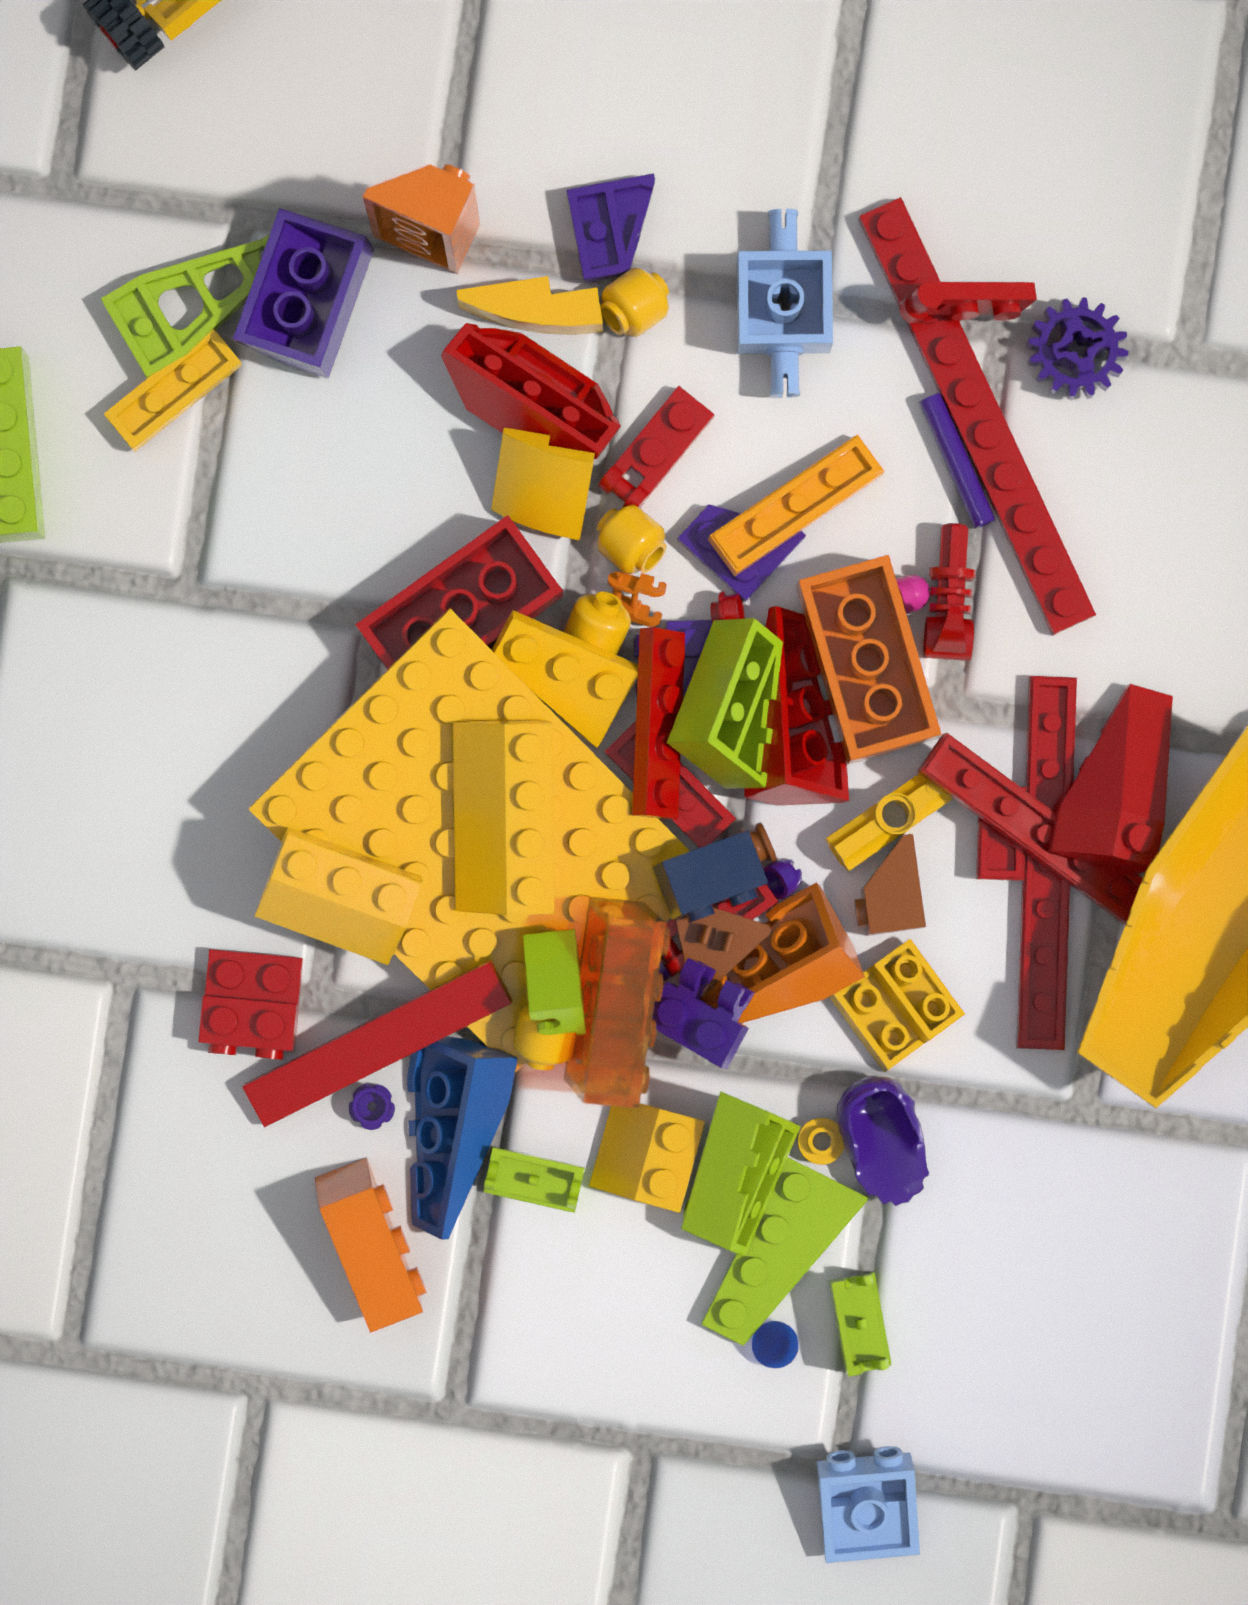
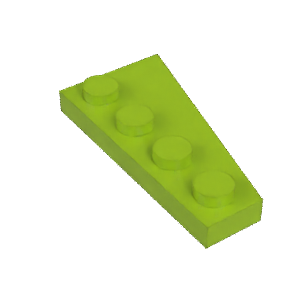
M788 1157L746 1256L735 1254L701 1325L744 1346L869 1198Z

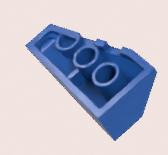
M446 1036L411 1054L407 1074L408 1092H415V1120L408 1121L409 1136H416L417 1162L410 1168L411 1221L413 1226L441 1240L449 1239L509 1104L518 1057L500 1049L489 1048L481 1042Z

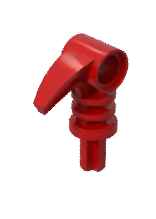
M948 523L942 525L939 567L929 568V577H931V580H938V587H930V596H937V603H930L929 612H936V617L926 616L923 642L924 658L971 661L974 620L964 619V614H971V605L964 604L965 598H972V589H965L966 582H973V579H975L976 570L967 568L969 529L963 524Z

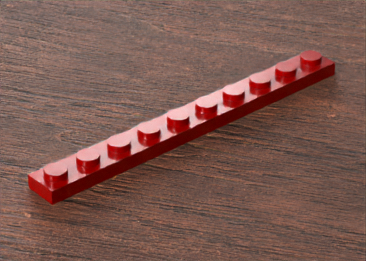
M902 197L859 216V223L898 306L904 298L913 293L924 282H941ZM927 315L920 322L914 324L906 321L1052 636L1095 617L1096 612L960 321L951 319V315Z

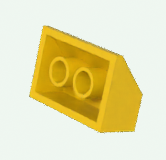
M287 827L254 917L388 965L408 925L423 881L420 875Z

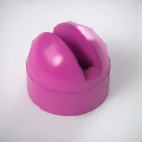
M906 575L896 579L906 614L918 611L926 605L930 596V588L924 578L917 575Z

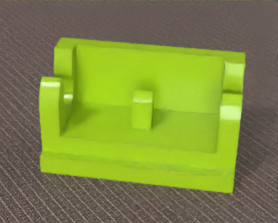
M575 929L523 935L530 1020L557 1019L551 1022L543 1021L537 1023L538 1033L543 1035L576 1032L577 1035L586 1034L580 960Z
M494 1146L490 1156L483 1192L575 1213L585 1167Z
M875 1272L828 1280L845 1374L851 1377L861 1375L865 1371L888 1369L892 1364Z

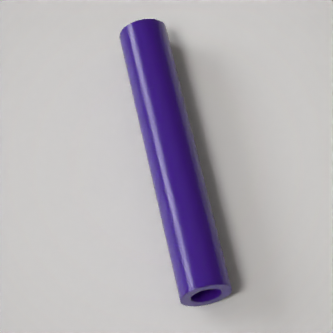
M936 393L921 400L919 404L974 529L995 521L996 519L941 394Z

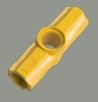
M917 774L826 837L825 841L838 862L849 872L899 836L904 835L912 827L953 800V798L921 774ZM895 803L904 809L906 820L902 827L893 828L884 822L882 810L885 805Z

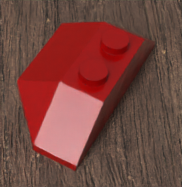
M465 323L441 354V358L466 410L502 434L504 428L550 435L549 446L595 453L594 459H597L621 427L617 417H613L610 405L598 383L520 332L498 328H478L475 324Z

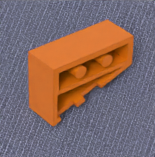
M367 1157L314 1177L319 1210L370 1333L423 1313L420 1296L427 1294L424 1281L418 1267L409 1269L404 1255L410 1252L407 1239L401 1226L393 1227L388 1212L393 1211L391 1200L384 1184L377 1185Z

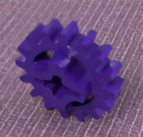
M1082 297L1077 308H1072L1070 301L1066 298L1060 303L1059 313L1050 306L1045 309L1044 316L1048 323L1036 320L1033 324V331L1040 336L1029 338L1026 347L1037 350V354L1031 356L1027 361L1028 366L1040 365L1042 370L1035 380L1039 383L1049 378L1053 382L1050 387L1051 394L1054 395L1060 387L1067 389L1068 400H1073L1077 391L1082 389L1085 397L1090 399L1095 393L1094 385L1097 384L1099 388L1106 391L1111 386L1107 375L1119 377L1123 372V368L1115 361L1125 360L1128 357L1129 351L1118 347V344L1127 338V332L1114 331L1113 327L1119 320L1117 315L1111 316L1108 319L1102 316L1105 304L1100 303L1093 311L1088 309L1087 298ZM1082 320L1093 324L1100 331L1094 332L1085 327ZM1060 324L1061 341L1047 347L1050 332ZM1075 339L1078 346L1086 345V347H1089L1082 358H1079L1077 352H1068L1067 350ZM1107 351V359L1103 368L1095 374L1094 357ZM1060 365L1072 372L1073 378L1062 374L1055 366Z

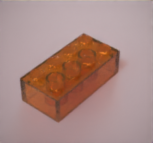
M589 897L580 959L586 1034L576 1036L574 1052L571 1059L565 1064L563 1078L584 1104L639 1108L641 1094H646L649 1087L650 1071L645 1063L647 1049L653 1048L656 1040L657 1027L656 1021L652 1019L654 1002H659L663 993V976L659 973L661 955H667L669 950L670 930L668 927H665L666 922L645 902Z

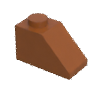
M913 834L900 837L862 887V898L854 899L857 926H866L867 936L926 927Z

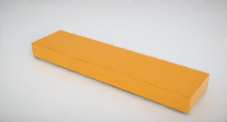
M857 434L712 533L707 540L735 577L881 477L885 471Z

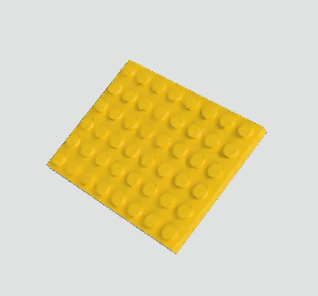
M450 608L248 807V810L281 842L287 827L420 875L423 885L394 955L430 990L491 959L513 1002L467 1027L487 1047L500 1049L518 1057L515 1073L527 1062L526 1059L517 1054L513 1047L519 1012L522 1007L528 1004L523 935L575 929L584 1005L649 940L648 936L662 927L671 918L652 867L662 861L690 852L658 818L632 816L633 793ZM548 720L552 723L555 914L498 915L455 911L452 722Z

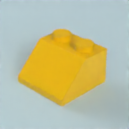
M614 1096L589 1187L680 1213L705 1121Z

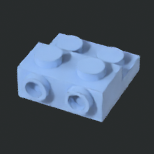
M883 1446L874 1451V1456L855 1457L854 1453L850 1451L838 1450L829 1453L826 1457L827 1460L817 1461L819 1502L826 1563L920 1555L915 1470L911 1452L902 1453V1450L898 1447Z

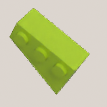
M755 618L713 621L667 741L670 746L725 789L766 788L767 773L761 772L764 744H771L773 729L766 728L769 700H776L783 642Z
M720 1091L691 1196L684 1208V1220L681 1229L724 1249L746 1256L801 1126Z

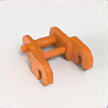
M619 571L608 575L607 582L613 587L612 594L621 600L622 605L629 612L632 622L648 627H654L661 623L662 613L655 611L653 617H649L650 606L642 604V601L638 600L639 593L651 597L663 596L666 593L667 587L665 582H659L658 587H653L654 576L641 573L640 577ZM622 591L631 593L632 596L628 597L622 595Z

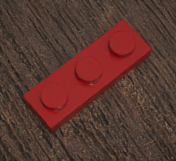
M636 721L604 751L633 782ZM680 762L678 819L670 820L698 848L711 844L736 818Z

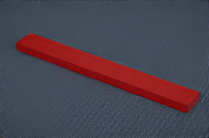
M1030 676L1028 687L1025 787L1029 794L1056 813L1057 806L1062 797L1070 790L1074 783L1077 678ZM1026 852L1021 894L1016 1048L1065 1050L1070 884Z

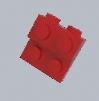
M209 949L198 1043H209L208 1053L236 1055L237 1046L256 1048L255 1057L283 1060L284 1050L295 1051L304 958Z

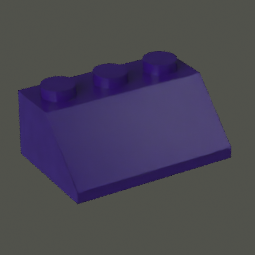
M279 208L233 340L287 366L329 379L374 252V248L367 236Z

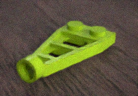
M269 235L260 240L139 275L100 298L147 378L187 355L213 329L217 331L246 302L261 261L260 252L264 251ZM226 265L237 266L243 275L242 285L223 300H215L204 283L206 274ZM182 286H190L195 288L203 298V310L187 328L177 330L171 327L159 307V298L166 291Z

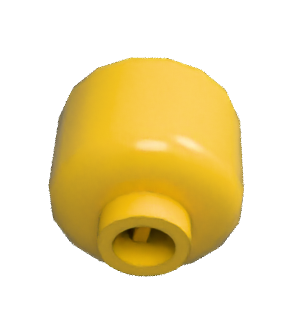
M640 268L628 270L602 291L600 309L604 322L618 335L625 334L631 337L642 335L667 316L669 308L667 300L669 295L668 286L657 273L652 272L649 274Z
M628 505L620 510L613 508L598 523L597 530L600 532L597 540L598 551L627 574H635L640 571L642 573L649 572L665 554L667 546L664 543V528L635 505Z
M604 591L597 592L596 594H586L576 600L563 632L618 655L630 628L631 618L629 612L622 605L621 600L614 594Z
M527 1004L521 1008L517 1019L513 1047L517 1054L527 1060L526 1063L529 1067L542 1071L552 1070L555 1065L563 1064L570 1060L574 1052L576 1032L555 1035L539 1034L537 1023L543 1021L551 1022L557 1019L530 1020L529 1006Z

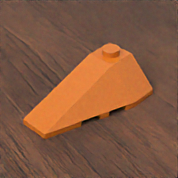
M816 882L776 904L765 914L768 918L765 924L771 929L770 935L700 999L717 1009L719 1006V994L726 980L745 986L755 992L738 1020L740 1023H745L824 1000L865 976L849 936L822 888Z

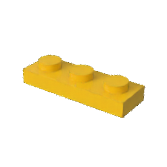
M213 329L187 355L153 373L107 410L104 415L132 450L136 452L239 369L242 363Z

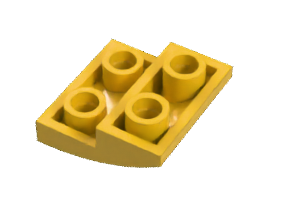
M504 428L491 510L503 517L509 515L512 521L529 528L564 538L580 540L595 453L549 446L550 435Z
M911 939L905 941L863 972L864 978L829 997L883 1072L890 1070L916 1049L965 1015L964 1011Z

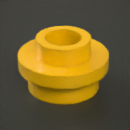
M815 1118L808 1121L801 1128L798 1135V1147L803 1157L818 1165L829 1164L839 1158L843 1152L844 1144L838 1124L827 1118ZM819 1132H825L830 1137L829 1147L822 1151L817 1150L813 1145V1137Z

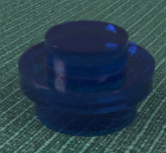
M769 1321L762 1324L754 1333L751 1346L755 1358L762 1365L777 1369L787 1366L795 1359L798 1353L799 1342L795 1331L789 1325L781 1321Z

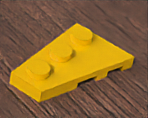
M512 610L492 647V651L534 694L597 749L638 677V664Z

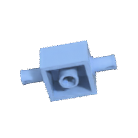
M786 208L785 228H782L781 209L768 211L770 251H738L736 262L737 354H767L771 356L770 396L782 398L784 393L783 378L787 380V398L800 396V355L803 353H830L833 345L832 250H797L798 211ZM779 295H788V301L794 303L789 311H782L779 304H773L778 301Z

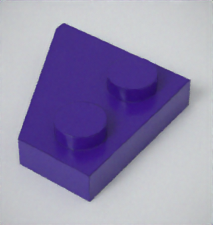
M654 173L566 190L584 283L620 277L631 269L655 186Z
M708 504L677 538V541L735 594H739L746 603L805 539L806 535L802 531L734 577L707 539L712 533L741 513Z

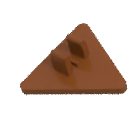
M713 908L715 914L688 923L686 915L675 918L684 963H686L688 958H691L696 962L701 961L717 970L701 997L770 935L771 929L767 924L717 908Z

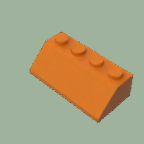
M430 164L366 188L363 200L373 237L458 274L480 225L475 185L469 182L470 175L452 165L444 164L443 168L440 169Z

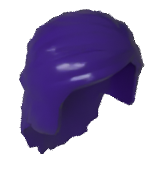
M869 1076L857 1080L843 1092L836 1110L839 1132L842 1136L846 1153L854 1168L855 1177L867 1194L877 1196L882 1204L892 1202L894 1206H897L901 1203H907L914 1195L924 1189V1178L929 1176L921 1124L915 1113V1101L904 1091L901 1084L892 1078Z

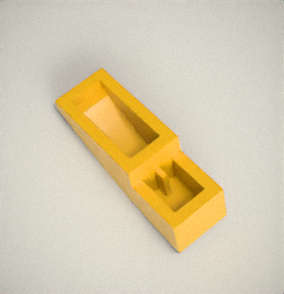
M545 276L456 290L460 309L482 319L510 328L542 334L563 335L603 332L597 287L551 294L549 277Z

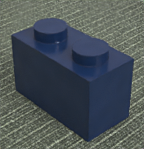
M749 830L662 861L652 867L671 918L675 919L686 915L688 923L715 914L712 905L729 899L731 907L756 899L758 896L755 889L768 884Z

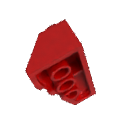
M779 606L770 607L765 627L783 642L777 696L776 700H769L766 728L773 729L771 744H764L761 772L767 773L766 788H744V797L776 806L849 801L847 761L841 741L835 743L828 719V716L833 715L829 700L824 701L817 679V676L820 674V668L804 614Z
M1133 684L1126 686L1101 729L1102 734L1089 756L1085 757L1081 764L1080 772L1073 785L1064 794L1057 806L1049 852L1132 875L1146 871L1159 852L1165 823L1172 695Z

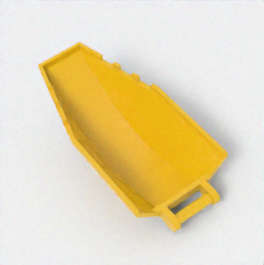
M1248 725L1146 869L1077 1050L1079 1055L1154 1108L1159 1107L1197 1074L1206 1063L1221 1050L1227 1048L1237 1039V1036L1248 1028Z

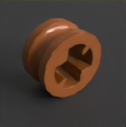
M759 822L755 824V829L749 833L760 862L762 863L764 860L774 862L777 860L775 851L763 824ZM740 830L739 833L745 832L746 830Z

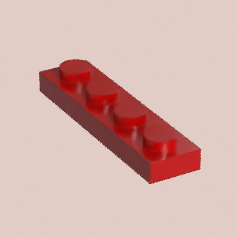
M656 627L640 628L632 816L664 820L678 819L681 753L670 746L667 741L683 702L684 632Z

